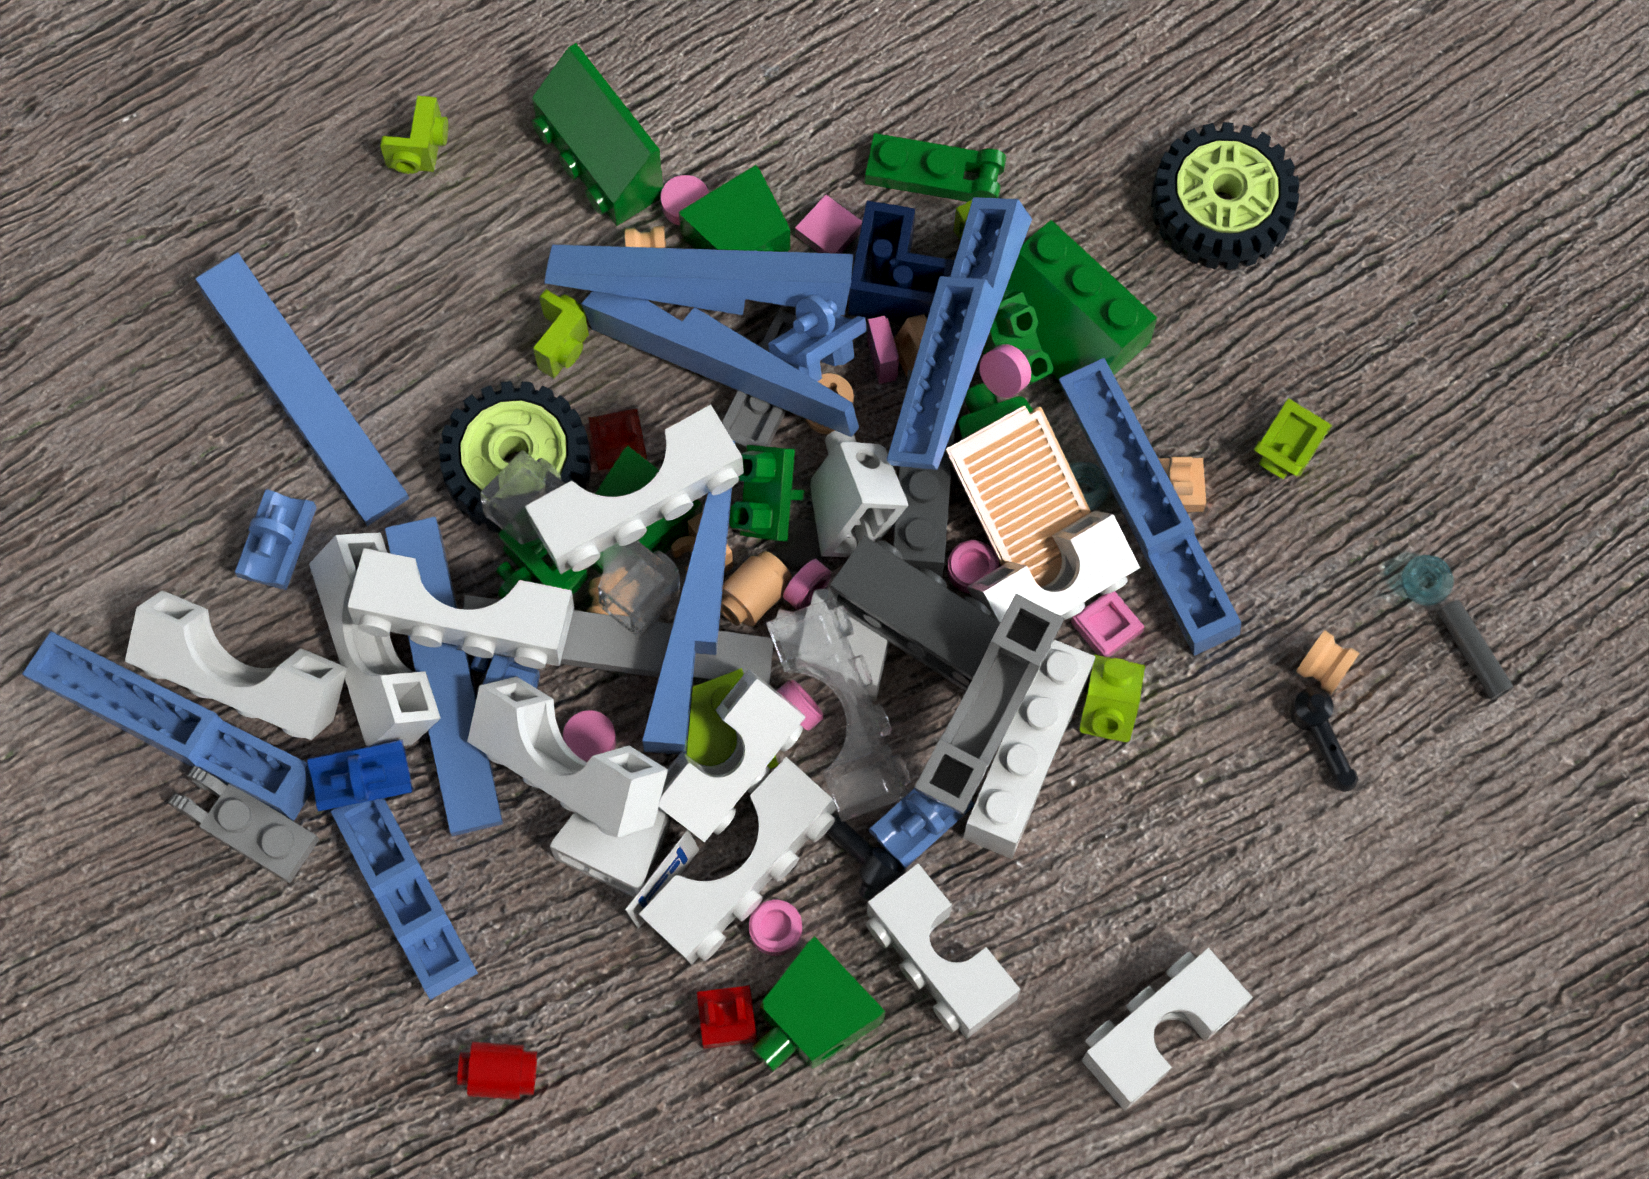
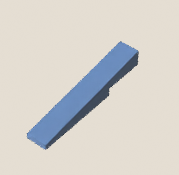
M973 197L951 275L950 277H939L887 456V461L891 466L938 470L1032 221L1031 216L1019 199Z
M552 245L545 274V284L743 315L746 299L796 307L798 301L809 295H817L825 301L832 300L836 304L837 312L835 314L845 315L851 286L853 254Z
M235 253L195 278L205 299L252 362L262 381L365 524L369 526L410 499L405 489L239 253Z
M592 291L581 303L592 330L847 436L852 437L859 429L852 402L695 307L683 321H680L644 299Z
M1105 358L1059 378V384L1193 656L1240 635L1241 621L1195 536V527Z
M732 488L718 495H712L711 492L707 495L642 740L644 752L678 755L684 752L686 754L696 653L717 654Z
M436 516L386 527L385 531L390 553L415 558L421 582L425 589L439 602L457 608L443 538ZM408 636L415 671H426L441 717L428 732L451 836L503 825L491 762L487 758L486 753L467 742L477 699L468 653L457 650V645L443 642L440 647L423 646L413 642L410 636Z
M50 631L22 673L24 677L186 765L199 767L219 779L225 785L230 784L292 821L296 819L314 790L307 762L223 721L215 712Z

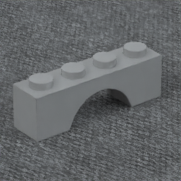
M1017 593L1015 594L967 691L914 787L915 791L961 815L965 813L1065 618Z

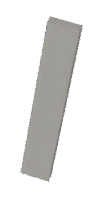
M465 595L463 609H480L500 600ZM573 610L560 664L659 677L673 624ZM719 630L717 654L696 653L693 682L704 683L742 668L744 674L749 669L770 685L774 639ZM458 645L457 650L463 651L462 646ZM494 653V655H498V656L511 657V656H506V655H501V654H496V653Z

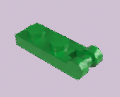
M874 133L865 173V184L964 202L972 200L973 197L999 198L1001 186L997 180L998 175L1004 172L1006 155L992 148L976 151ZM965 171L979 173L978 178L974 181L964 179Z

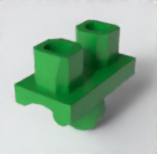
M1015 291L1001 300L982 354L985 355L1002 344L1016 347L1025 355L1030 364L1031 380L1028 384L1030 385L1049 376L1054 369L1049 354L1044 353L1041 349L1036 333L1039 322L1034 307L1027 305L1024 292Z
M747 445V451L741 453L744 473L738 476L739 481H744L743 501H736L731 506L729 525L734 529L740 530V536L788 541L791 500H804L805 494L803 489L792 488L795 449Z
M531 523L518 532L509 525L498 534L499 538L505 543L503 552L519 569L515 571L508 562H504L497 568L496 572L505 581L498 591L500 599H503L519 580L572 590L573 595L588 579L586 569L577 572L569 569L560 574L555 565L549 568L541 559L548 552Z

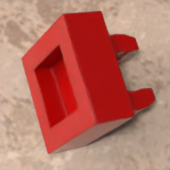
M750 985L697 992L703 1049L757 1042Z

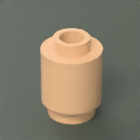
M762 551L758 556H750L723 583L720 612L734 625L739 626L741 623H744L748 626H754L783 596L786 585L792 579L791 573L781 560L768 551Z

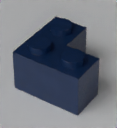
M866 201L851 277L848 315L866 318L885 316L890 322L902 324L905 323L907 318L923 314L928 319L939 277H950L955 260L910 253L914 236L916 208Z

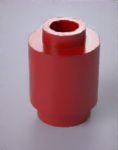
M472 1041L470 1052H460L457 1085L467 1086V1097L520 1100V1095H534L537 1051L524 1050V1045Z

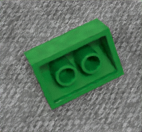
M573 44L567 48L532 97L535 118L531 122L539 138L546 145L552 142L560 152L558 155L560 163L570 178L575 180L579 177L588 188L585 190V193L596 212L600 215L606 212L615 225L618 226L661 199V191L664 185L660 149L578 44Z
M1050 220L1023 243L1002 299L1015 291L1024 292L1027 305L1034 307L1039 322L1036 328L1037 337L1042 351L1049 354L1054 369L1050 376L1059 383V378L1102 358H1105L1113 375H1115L1151 343L1158 317L1056 223Z

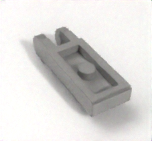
M193 766L187 777L197 787L219 797L209 813L196 805L190 798L177 793L172 795L168 804L198 823L199 827L206 834L290 884L318 843L319 838L317 835L256 798L230 784L225 785L213 775L197 766Z

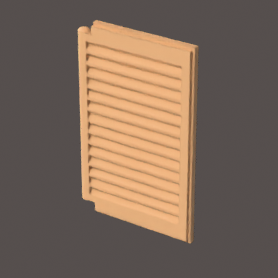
M1021 406L952 444L945 451L1001 566L1009 561L1026 565L1035 582L1041 587L1051 583L1057 577L1062 565L1061 552L1052 535L1091 513V510L1042 407H1036L1029 413L1025 406Z

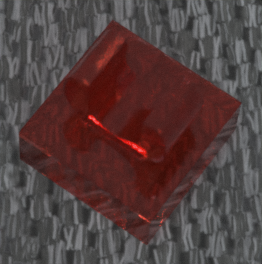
M638 409L588 417L598 471L612 468L627 446L647 460Z

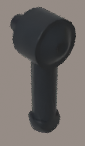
M1306 688L1297 695L1291 704V719L1302 730L1311 731L1333 777L1331 780L1334 787L1342 792L1351 791L1358 783L1357 772L1351 769L1328 721L1333 713L1334 705L1332 698L1321 688Z
M835 810L831 814L835 818V822L826 833L861 864L859 874L862 884L859 894L863 898L871 900L876 894L883 891L905 874L906 868L903 869L888 851L881 847L873 848L839 817L838 811Z

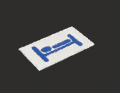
M689 830L685 832L625 909L638 929L644 922L639 913L675 875H681L699 852V848Z

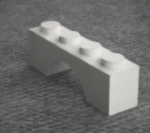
M711 405L665 429L666 454L663 464L653 480L642 489L624 496L605 497L590 493L573 481H570L525 506L533 528L560 574L569 569L577 572L588 568L600 558V552L616 543L620 546H626L635 542L647 532V526L662 518H665L667 521L676 519L692 508L694 500L709 492L712 495L721 494L732 488L739 481L738 476L744 473L742 455Z
M381 533L335 535L309 563L340 665L347 667L345 681L365 745L370 746L403 739L404 746L413 745L441 719L426 671H412L400 661L393 648L390 634L387 637H379L359 630L358 625L353 624L347 608L363 548L387 553Z
M363 548L347 608L353 624L358 625V629L373 636L387 637L390 632L408 635L413 642L423 646L440 647L442 642L460 645L464 652L476 657L492 658L494 653L515 657V662L520 665L542 669L545 668L546 664L560 666L574 604L572 590L519 580L503 599L490 606L473 610L453 608L436 600L425 589L421 582L415 558Z
M163 590L136 608L125 662L143 669L144 673L153 678L167 679L188 688L192 694L198 697L212 698L235 708L239 714L245 717L262 719L281 727L290 736L307 738L309 740L316 737L334 721L347 667L302 648L277 667L256 668L246 665L232 657L221 646L211 627L208 609Z
M1057 640L1053 641L1001 742L967 821L963 839L1007 858H1013L1057 748L1088 681L1096 656Z
M519 677L479 686L467 742L486 753L489 760L514 771L523 777V781L526 784L542 789L559 800L561 806L565 809L577 812L598 825V829L606 835L616 838L626 837L631 833L654 826L668 771L667 768L631 746L593 755L586 762L571 751L561 736L556 722L553 698Z
M787 757L750 795L757 812L759 831L756 845L747 861L732 874L712 881H696L675 875L639 913L644 921L691 965L699 957L703 961L709 959L724 943L726 937L722 932L736 917L740 921L745 920L762 901L763 897L758 893L772 878L777 882L781 881L797 864L799 857L795 853L808 839L814 843L817 842L835 822V818L831 815L836 810L833 798Z

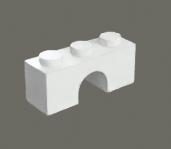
M1094 510L1052 535L1061 552L1062 565L1059 574L1051 583L1040 587L1035 582L1026 565L1009 561L967 586L972 598L984 604L990 610V616L999 622L1002 621L1016 593L1065 618L1064 620L1077 615L1085 608L1084 602L1099 592L1101 595H1105L1120 589L1128 582L1126 576L1140 568L1114 515Z
M749 669L716 709L722 720L736 731L737 744L730 758L719 765L705 766L695 762L684 752H681L667 771L659 808L703 842H706L713 832L718 835L727 828L736 814L735 804L746 791L749 793L755 791L769 773L770 768L767 767L769 762L779 750L785 752L790 749L803 731V727L800 724L806 718L804 714Z
M917 864L868 901L867 915L870 920L865 924L872 936L883 948L891 944L904 961L899 964V967L913 987L920 990L925 986L937 1001V1004L933 1006V1010L943 1025L952 1033L959 1029L965 1038L968 1039L1015 1002L1021 989L987 947L964 962H950L937 955L931 946L929 936L939 924L950 916L952 904L923 868Z
M1209 948L1197 958L1190 951L1166 971V974L1171 978L1168 983L1157 992L1150 985L1126 1005V1008L1131 1013L1116 1027L1110 1020L1106 1021L1085 1040L1090 1049L1084 1055L1082 1062L1124 1111L1164 1078L1172 1068L1155 1046L1154 1030L1158 1024L1167 1020L1183 1021L1190 1025L1204 1041H1207L1243 1010L1253 998Z

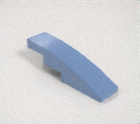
M385 799L347 805L331 810L330 812L365 880L377 899L429 999L435 998L478 974Z

